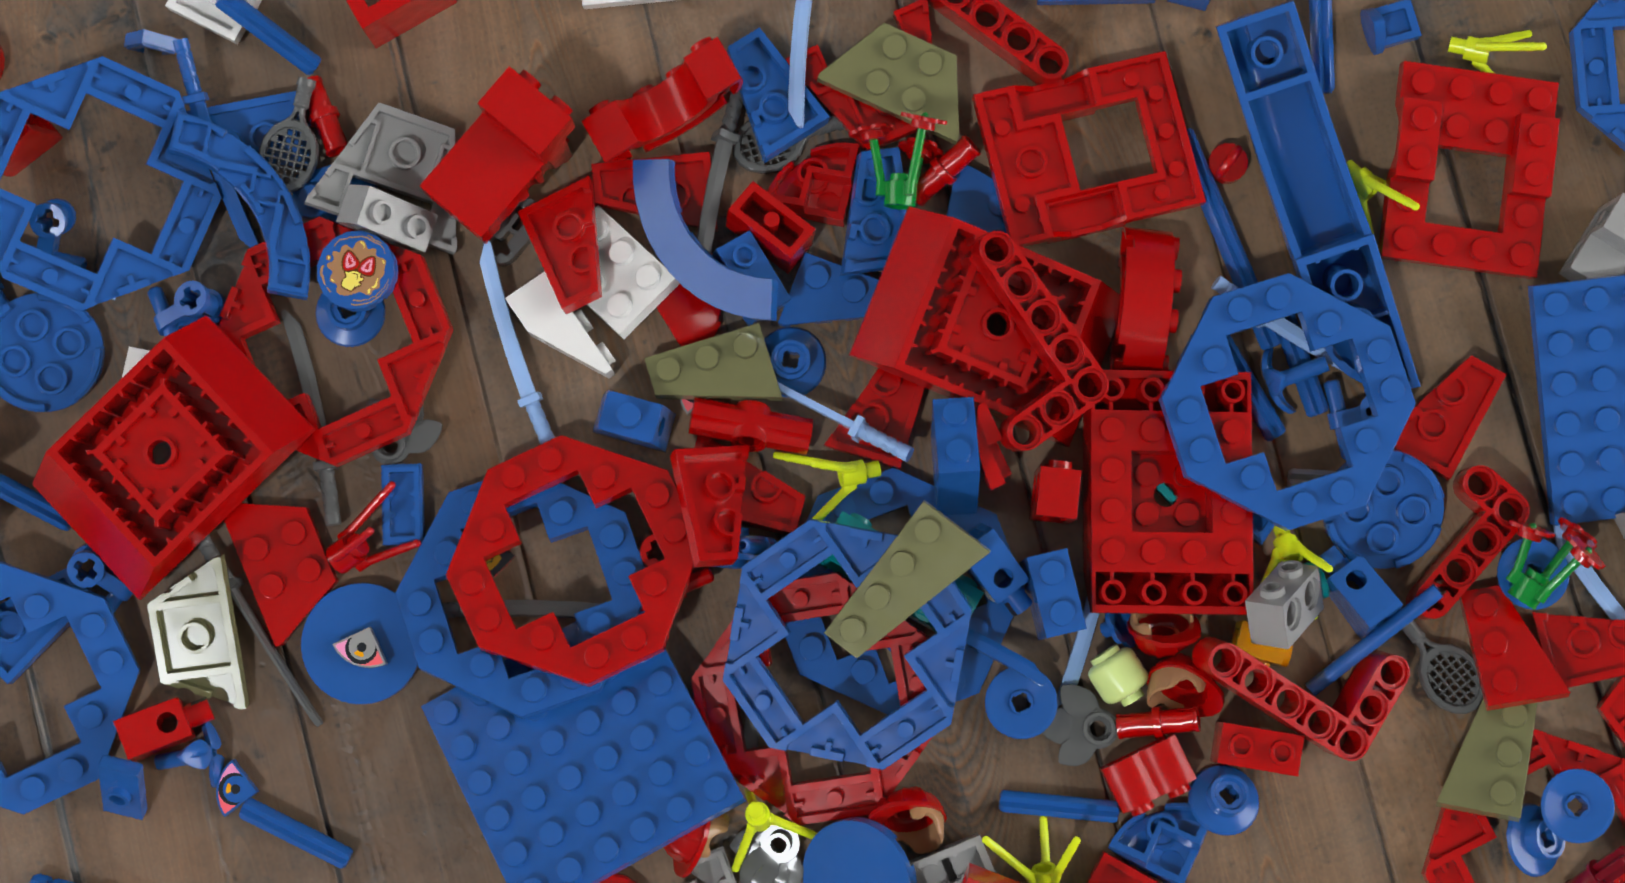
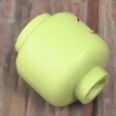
M1115 644L1090 660L1093 666L1088 672V677L1105 703L1114 704L1120 701L1126 707L1144 695L1141 687L1147 683L1149 676L1131 648L1124 647L1120 649L1118 644Z

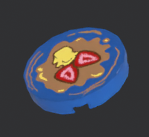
M365 231L345 232L333 238L322 250L317 264V281L323 294L336 306L352 312L369 311L377 307L376 304L380 303L383 299H387L393 292L398 279V262L390 247L377 235Z

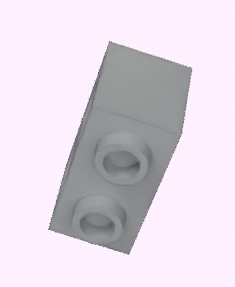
M349 184L336 222L357 231H365L377 235L386 243L404 250L426 252L438 215L372 186Z
M1295 560L1281 561L1245 600L1252 644L1289 649L1324 609L1318 566L1302 564Z
M978 833L909 860L910 865L914 864L917 883H961L969 863L995 872L982 838Z

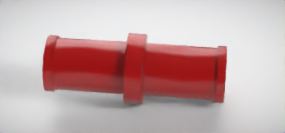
M318 75L310 76L308 79L316 81V86L309 102V123L317 129L326 155L330 158L339 156L348 144L338 120L340 112L337 106L331 104L322 78Z
M963 135L941 158L935 157L930 161L931 167L918 180L916 203L923 207L946 184L952 185L957 181L956 175L977 156L981 155V151L969 137Z
M1197 705L1162 710L1161 706H1157L1148 712L1116 714V729L1119 740L1154 735L1155 739L1165 738V734L1201 731L1200 712Z

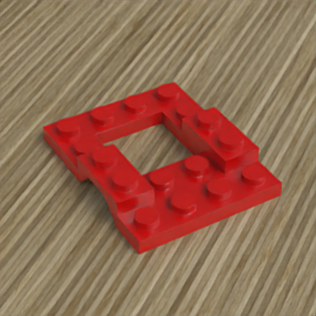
M1166 51L1087 68L1053 84L1045 83L1036 86L1012 85L973 94L972 101L1006 232L1017 245L1026 247L1043 242L1052 244L1121 228L1129 222L1203 206L1206 202ZM1135 101L1154 173L1080 190L1062 121L1093 115L1098 109Z
M1411 61L1400 63L1395 100L1399 121L1395 155L1386 178V186L1419 203L1420 208L1413 210L1384 195L1378 246L1381 259L1531 280L1537 278L1546 199L1552 196L1560 125V119L1555 118L1559 83ZM1438 148L1506 158L1498 232L1425 222L1429 184L1435 180Z

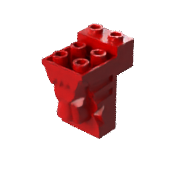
M510 66L477 103L482 111L481 115L419 185L428 197L485 244L501 228V223L514 211L518 203L525 201L530 196L529 188L534 184L541 185L545 181L543 175L547 170H556L573 156L568 146L570 140L567 138L576 127L572 117L569 116L573 110L556 95L549 99L539 91V88L542 86L541 83L523 69L518 74Z

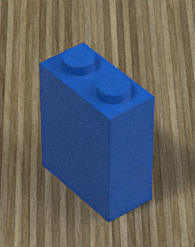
M974 397L933 399L931 453L936 509L944 515L977 513L980 461Z
M1068 549L1039 554L1020 561L1019 565L1029 578V581L1024 585L1027 595L1033 601L1030 609L1038 640L1087 629Z

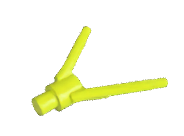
M1525 30L1485 38L1468 36L1467 39L1452 36L1448 52L1463 55L1462 59L1472 61V65L1481 72L1494 73L1487 65L1490 51L1546 50L1547 44L1544 42H1513L1532 37V31Z
M1352 159L1347 162L1354 186L1373 234L1374 231L1367 201L1377 192L1413 210L1420 208L1419 203L1386 186V180L1374 175L1367 167L1361 168Z
M778 451L773 453L774 459L809 465L823 470L837 471L841 489L812 518L816 520H823L848 494L857 489L858 484L866 483L869 478L881 476L879 461L864 463L861 459L850 462H837Z
M1274 526L1273 531L1276 537L1273 541L1274 549L1272 550L1271 559L1261 583L1281 561L1295 560L1301 562L1303 557L1328 573L1333 571L1332 565L1308 550L1297 540L1295 534H1291L1290 530L1285 531Z
M745 788V795L749 804L745 811L748 823L735 856L732 871L738 872L740 870L752 838L757 831H765L773 825L809 839H813L817 832L771 813L765 803L757 801L755 794Z
M1040 816L1041 862L1035 864L1032 870H1030L990 837L984 836L982 838V842L990 850L1024 876L1029 883H1060L1064 870L1081 842L1080 837L1075 836L1056 866L1050 862L1047 816Z

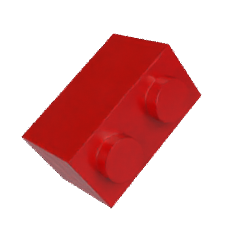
M754 181L749 184L727 212L726 227L738 236L750 230L766 258L787 274L813 244L816 229Z

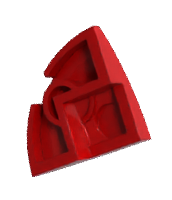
M833 143L811 149V158L803 160L795 167L792 161L784 166L772 181L767 192L802 218L844 227L852 195L860 144Z
M681 284L656 307L680 347L715 337L721 325L719 321L721 309L715 308L697 298Z
M983 402L975 407L979 461L988 488L993 490L1005 484L1004 478L1012 473L997 441L1003 438L986 402Z

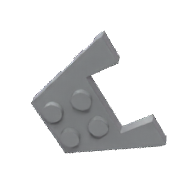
M378 103L309 193L304 204L338 216L352 178L383 187L431 204L430 212L437 214L438 218L428 246L454 255L457 249L456 219L428 197L419 185L455 145V129Z

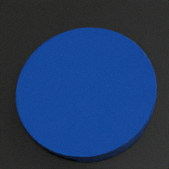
M39 293L18 297L1 306L0 397L13 406L33 412L63 410L85 398L98 382L105 361L103 336L91 314L86 309L79 311Z
M1393 450L1366 506L1323 519V523L1331 542L1337 545L1349 560L1352 561L1359 555H1362L1372 568H1400L1422 557L1437 540L1442 530L1441 524L1444 515L1443 498L1445 497L1438 479L1424 463L1410 454ZM1345 462L1337 471L1348 468L1347 462Z
M356 583L335 589L315 605L304 624L301 652L306 670L314 683L322 691L339 701L351 704H372L384 701L404 689L418 668L396 594L383 586ZM368 627H372L388 664L376 668L353 665L344 660L332 644Z
M861 817L844 818L820 830L810 842L803 861V883H917L914 864L910 865L904 850L896 841L897 836L884 825Z

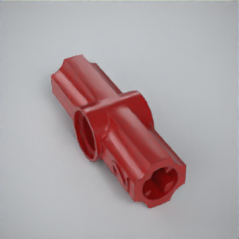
M695 397L688 433L728 440L732 446L750 445L749 452H759L766 447L807 455L812 436L813 419L772 412L768 405L756 400H743L734 405Z

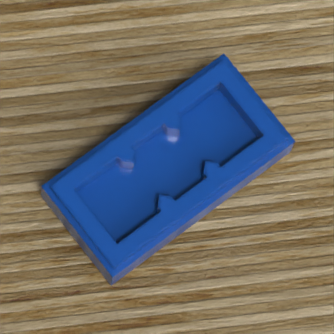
M423 464L381 465L382 489L390 481L396 483V487L382 502L383 545H401L416 539L422 543L425 538Z
M103 755L98 764L103 811L143 820L148 809L143 764Z

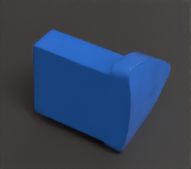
M1403 0L1378 8L1370 7L1360 12L1363 32L1367 44L1374 55L1383 53L1386 48L1418 40L1422 36L1411 0Z

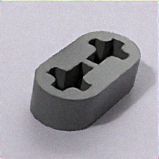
M527 198L525 201L519 202L514 211L501 223V228L489 240L491 243L496 239L499 242H503L510 233L514 235L507 244L511 250L507 256L500 253L495 257L497 266L505 267L511 265L531 243L524 225L518 231L514 229L521 220L517 215V211L535 203L536 201Z

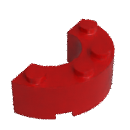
M706 37L696 42L690 48L692 53L683 57V64L668 71L665 75L667 79L658 85H646L633 93L632 97L628 99L614 100L612 102L604 100L589 110L590 116L581 120L604 162L615 163L625 161L633 157L630 153L631 150L642 146L647 153L693 129L725 106L727 101L724 95L730 90L733 95L738 93L743 85V79L718 37L713 40L711 37Z
M1122 227L1118 267H1120V297L1116 328L1111 343L1109 370L1168 371L1169 355H1165L1169 333H1176L1179 314L1178 309H1172L1173 293L1179 294L1182 282V270L1175 269V261H1177L1179 255L1180 238L1174 237L1172 231Z

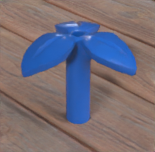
M1273 348L1266 349L1261 360V370L1269 394L1281 410L1288 414H1293L1296 410L1285 400L1283 396L1284 388L1330 371L1326 358L1322 356L1280 372L1272 367Z
M210 721L201 725L205 741L199 739L188 744L183 750L157 754L154 758V763L158 770L186 765L197 769H206L209 766V778L212 788H217V782L224 769L225 760L222 755L217 754V749L221 747L222 742L216 728Z

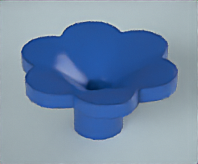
M1105 613V622L1100 624L1102 635L1105 638L1112 636L1117 644L1122 643L1128 648H1133L1136 645L1135 639L1127 629V621L1130 618V614Z

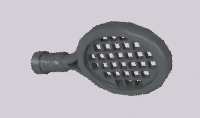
M298 77L296 85L298 86L292 114L285 120L273 125L264 135L259 147V154L266 161L267 157H271L269 164L276 167V173L282 176L283 182L285 177L290 178L289 184L284 183L290 193H294L306 186L313 178L319 161L317 137L309 127L305 117L312 92L315 90L316 81L304 77ZM289 129L293 130L292 136L287 135ZM296 131L301 132L300 137H295ZM279 135L284 136L283 142L278 141ZM287 137L291 138L290 143H286ZM294 139L299 140L298 145L293 144ZM302 141L307 142L306 147L301 146ZM271 142H274L273 147H269ZM277 143L282 144L281 149L276 148ZM285 145H289V151L284 150ZM292 147H297L296 153L291 152ZM300 148L305 149L304 155L299 154ZM268 149H272L271 155L267 154ZM275 150L280 151L279 157L274 156ZM308 150L311 151V156H307ZM283 152L288 153L287 159L282 158ZM291 154L295 155L294 161L289 160ZM298 156L303 157L302 162H297ZM273 158L278 159L277 165L272 164ZM306 158L310 159L309 164L305 163ZM281 160L286 161L285 167L280 166ZM289 162L293 163V168H288ZM296 164L301 165L300 170L295 169ZM304 166H308L306 172L303 171ZM279 168L284 169L283 174L278 173ZM287 170L292 171L291 176L286 175ZM294 172H299L298 178L293 177Z
M832 115L829 117L828 124L791 146V152L785 153L783 151V154L771 159H777V164L773 165L772 161L769 160L770 165L765 166L750 121H747L736 133L740 135V139L733 146V156L738 164L749 172L759 174L775 173L781 171L790 161L795 162L801 156L805 144L811 137L817 134L821 136L837 130L842 131L845 128ZM752 134L754 139L748 140L747 135ZM755 141L756 146L751 148L749 143ZM747 144L748 149L743 150L742 145ZM757 149L758 154L753 155L752 150ZM750 151L751 156L745 158L744 153ZM760 156L761 161L755 163L754 158ZM785 157V160L780 162L779 158Z
M1414 620L1405 626L1402 631L1419 648L1418 676L1420 685L1427 697L1439 708L1450 713L1468 714L1478 709L1483 700V694L1473 656L1466 650L1453 644H1438L1430 641L1425 637V632ZM1439 654L1443 657L1440 661L1436 657ZM1451 655L1454 657L1452 662L1448 660V657ZM1462 657L1465 662L1461 663L1459 659ZM1433 659L1437 662L1434 666L1430 663ZM1444 660L1448 663L1446 667L1441 664ZM1456 661L1460 665L1457 668L1453 666ZM1466 663L1470 665L1468 670L1464 666ZM1438 665L1442 668L1440 672L1435 669ZM1450 666L1454 670L1451 673L1446 670ZM1460 668H1463L1465 671L1462 675L1458 672ZM1432 670L1436 673L1434 677H1431L1429 674ZM1471 670L1475 673L1473 676L1469 673ZM1443 672H1445L1448 675L1444 679L1440 675ZM1455 672L1459 676L1457 679L1452 677ZM1466 674L1470 677L1467 681L1463 678ZM1437 677L1441 679L1438 684L1434 680ZM1448 678H1450L1453 681L1449 685L1446 682ZM1460 679L1464 682L1461 686L1457 683ZM1471 680L1475 683L1473 687L1468 684ZM1430 682L1434 683L1435 686L1433 688L1429 684ZM1442 683L1446 685V688L1443 690L1440 688ZM1454 684L1458 687L1455 691L1451 688ZM1465 685L1469 688L1466 692L1462 689ZM1436 688L1440 691L1437 695L1434 692ZM1448 689L1451 692L1449 696L1445 694V691ZM1459 690H1460V691L1462 692V694H1463V695L1460 696V697H1458L1457 694H1456ZM1470 692L1474 694L1471 699L1467 695ZM1443 694L1445 699L1442 700L1439 696ZM1453 695H1454L1455 698L1457 699V700L1454 701V702H1452V701L1450 700V698H1451ZM1464 697L1468 700L1465 704L1461 701Z

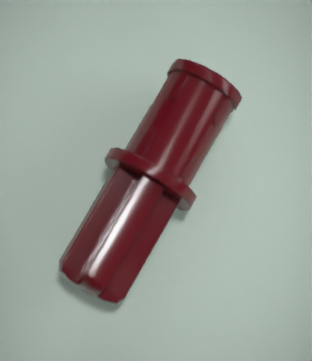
M1625 846L1617 847L1600 860L1593 859L1589 861L1584 871L1565 883H1614V880L1625 874Z

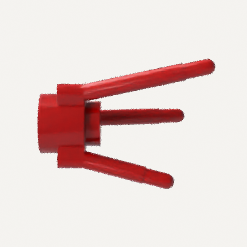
M390 481L355 520L337 535L338 540L327 547V559L336 571L345 574L355 567L358 571L362 572L372 564L408 552L421 545V541L416 539L367 556L369 546L366 540L374 533V529L368 527L360 534L355 533L396 487L394 481Z

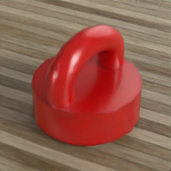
M1233 143L1218 145L1210 153L1207 160L1215 181L1221 184L1237 182L1248 168V158L1241 145Z

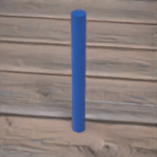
M1431 585L1305 683L1307 688L1314 696L1319 694L1442 599L1444 595L1436 585Z

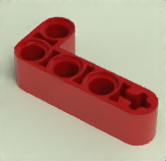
M1477 465L1464 469L1456 475L1453 481L1455 495L1475 513V516L1407 594L1406 605L1433 584L1437 588L1441 587L1446 590L1441 591L1444 597L1434 604L1435 607L1427 609L1417 619L1430 620L1444 616L1518 532V527L1508 524L1500 516L1499 506L1502 501L1510 503L1513 507L1514 516L1512 520L1526 522L1529 517L1530 507L1525 497L1488 466ZM1472 474L1479 476L1483 481V491L1480 495L1472 493L1469 489L1468 479ZM1476 531H1481L1487 536L1488 547L1484 552L1477 550L1473 544V536ZM1452 560L1459 563L1462 568V577L1458 582L1452 581L1446 572L1447 565Z

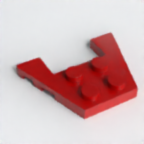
M918 0L893 11V17L900 30L932 44L927 0ZM818 44L807 49L805 86L829 113L840 121L848 133L857 130L858 127L870 126L875 123L887 122L888 124H894L895 129L889 131L885 135V140L879 142V147L881 148L917 132V127H912L907 122L817 82L820 72L828 66ZM789 56V57L785 58V60H786L787 63L790 65V56ZM854 138L865 151L871 150L870 144H863L861 139Z

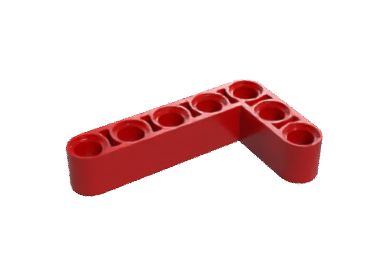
M927 0L928 5L1035 84H1053L1064 78L1069 66L1067 52L1000 1L963 0L955 4L948 0ZM987 12L995 17L997 23L990 27H984L977 22L976 16ZM1015 35L1021 36L1027 41L1028 47L1024 50H1015L1009 46L1007 40ZM1044 59H1052L1057 62L1060 70L1054 74L1045 73L1040 68L1039 62Z
M992 231L974 242L971 249L972 260L1056 381L1055 384L1007 417L1000 425L999 431L1003 438L1000 441L1006 449L1013 452L1029 451L1042 444L1100 402L1107 395L1109 380L1014 240L1005 232ZM987 241H994L1000 246L1002 255L998 262H994L986 256L985 245ZM1012 274L1020 276L1024 281L1025 289L1021 296L1013 294L1008 287V280ZM1035 308H1040L1047 314L1048 323L1043 330L1037 328L1032 322V313ZM1060 341L1066 343L1071 350V357L1067 363L1060 362L1055 355L1056 345ZM1083 375L1089 376L1094 383L1093 393L1089 397L1084 396L1078 388V382ZM1050 398L1056 399L1061 405L1062 412L1056 421L1050 419L1046 413L1045 406ZM1019 421L1024 423L1029 430L1028 440L1024 444L1018 443L1013 437L1014 425Z
M1205 637L1199 640L1192 652V660L1198 670L1298 735L1305 736L1304 739L1318 748L1347 761H1357L1366 754L1410 677V667L1403 657L1376 649L1356 665L1331 708L1234 644L1214 637ZM1221 649V661L1214 667V654ZM1387 663L1386 674L1381 677L1382 666ZM1253 671V681L1246 687V675ZM1284 691V702L1280 707H1277V698ZM1364 698H1367L1366 708L1361 712V702ZM1315 712V722L1309 727L1308 720L1311 714ZM1346 732V742L1340 747L1341 736Z

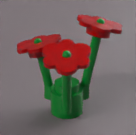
M901 112L900 116L912 118L911 126L918 129L916 138L910 137L907 141H900L898 144L899 149L907 152L906 154L911 160L908 174L892 173L890 174L889 181H885L879 142L885 140V135L895 129L894 124H888L887 122L875 123L870 126L858 127L857 130L848 133L850 138H859L863 144H870L877 182L875 195L884 197V207L896 210H907L909 206L916 208L917 185L922 164L930 163L935 157L941 158L944 154V151L938 148L937 143L925 140L927 130L934 131L936 123L947 125V121L929 117L926 112L921 115Z
M1563 517L1558 519L1561 530L1564 531L1562 537L1566 542L1541 574L1530 567L1525 573L1522 572L1532 541L1540 543L1542 537L1554 538L1555 534L1536 526L1535 523L1527 524L1511 519L1508 521V524L1519 528L1517 535L1523 537V541L1514 567L1506 577V580L1512 583L1507 592L1534 610L1540 602L1544 604L1550 594L1580 565L1586 568L1592 565L1598 570L1606 566L1595 551L1597 548L1596 544L1598 543L1597 540L1585 532L1578 524L1571 523ZM1570 552L1574 558L1550 581V576Z

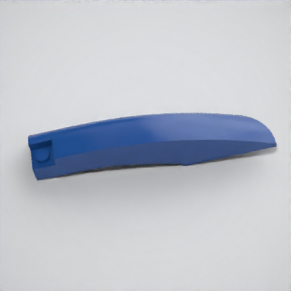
M1287 1L1216 26L1256 157L1297 277L1389 325L1411 389L1420 387L1376 239L1370 229L1335 132L1295 2ZM1348 340L1324 348L1327 355L1340 370L1362 383Z

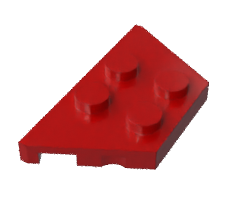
M240 503L224 519V522L275 647H281L286 644L289 636L303 620L307 619L315 605L330 593L339 580L334 568L327 559L325 546L309 508Z

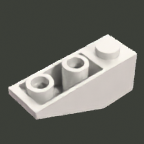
M545 271L505 298L533 338L608 379L615 375L610 365L616 360L603 341L595 345L587 334L594 328L581 309L567 315L564 313Z

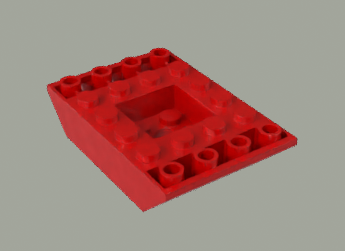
M909 206L848 356L948 398L974 397V407L986 402L991 415L1004 421L1011 414L1055 384L1056 381L972 260L971 249L974 242L989 232L955 217ZM987 241L985 245L986 256L990 260L998 262L1002 255L1000 246L994 241ZM1017 245L1101 366L1116 328L1120 295L1099 279ZM1012 274L1008 280L1010 291L1015 295L1021 296L1025 289L1023 279L1018 275ZM1035 308L1033 310V324L1041 330L1047 326L1048 317L1042 309ZM993 313L1002 315L1006 320L1007 328L1001 336L991 334L987 328V320ZM1060 341L1056 345L1055 355L1060 362L1067 363L1071 357V350L1066 343ZM1083 375L1078 382V388L1084 396H1086L1089 378L1086 375ZM1050 398L1045 406L1046 413L1050 419L1056 421L1062 412L1061 405L1056 399ZM1081 415L1048 438V440L1069 447ZM1019 421L1015 424V426L1029 431L1024 423Z
M206 315L165 336L46 451L32 485L138 600H142L316 429L212 319ZM167 442L171 447V456L164 464H157L153 459V450L159 443Z
M1103 369L1109 380L1107 395L1083 413L1084 580L1090 613L1247 615L1245 600L1254 591L1253 512H1249L1220 497L1221 495L1210 489L1197 485L1183 477L1159 403V398L1174 371ZM1238 372V375L1201 386L1225 463L1228 464L1252 456L1251 372ZM1090 377L1088 378L1086 397H1089L1094 390V383ZM1159 484H1165L1173 490L1176 499L1172 505L1164 507L1155 501L1154 490Z

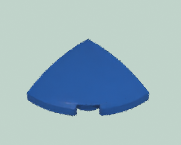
M1189 803L1165 804L1164 811L1156 812L1146 817V813L1131 818L1113 837L1108 849L1130 864L1164 883H1185L1208 830L1195 819Z

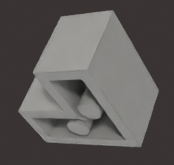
M1625 193L1598 208L1560 270L1559 274L1572 281L1625 274Z

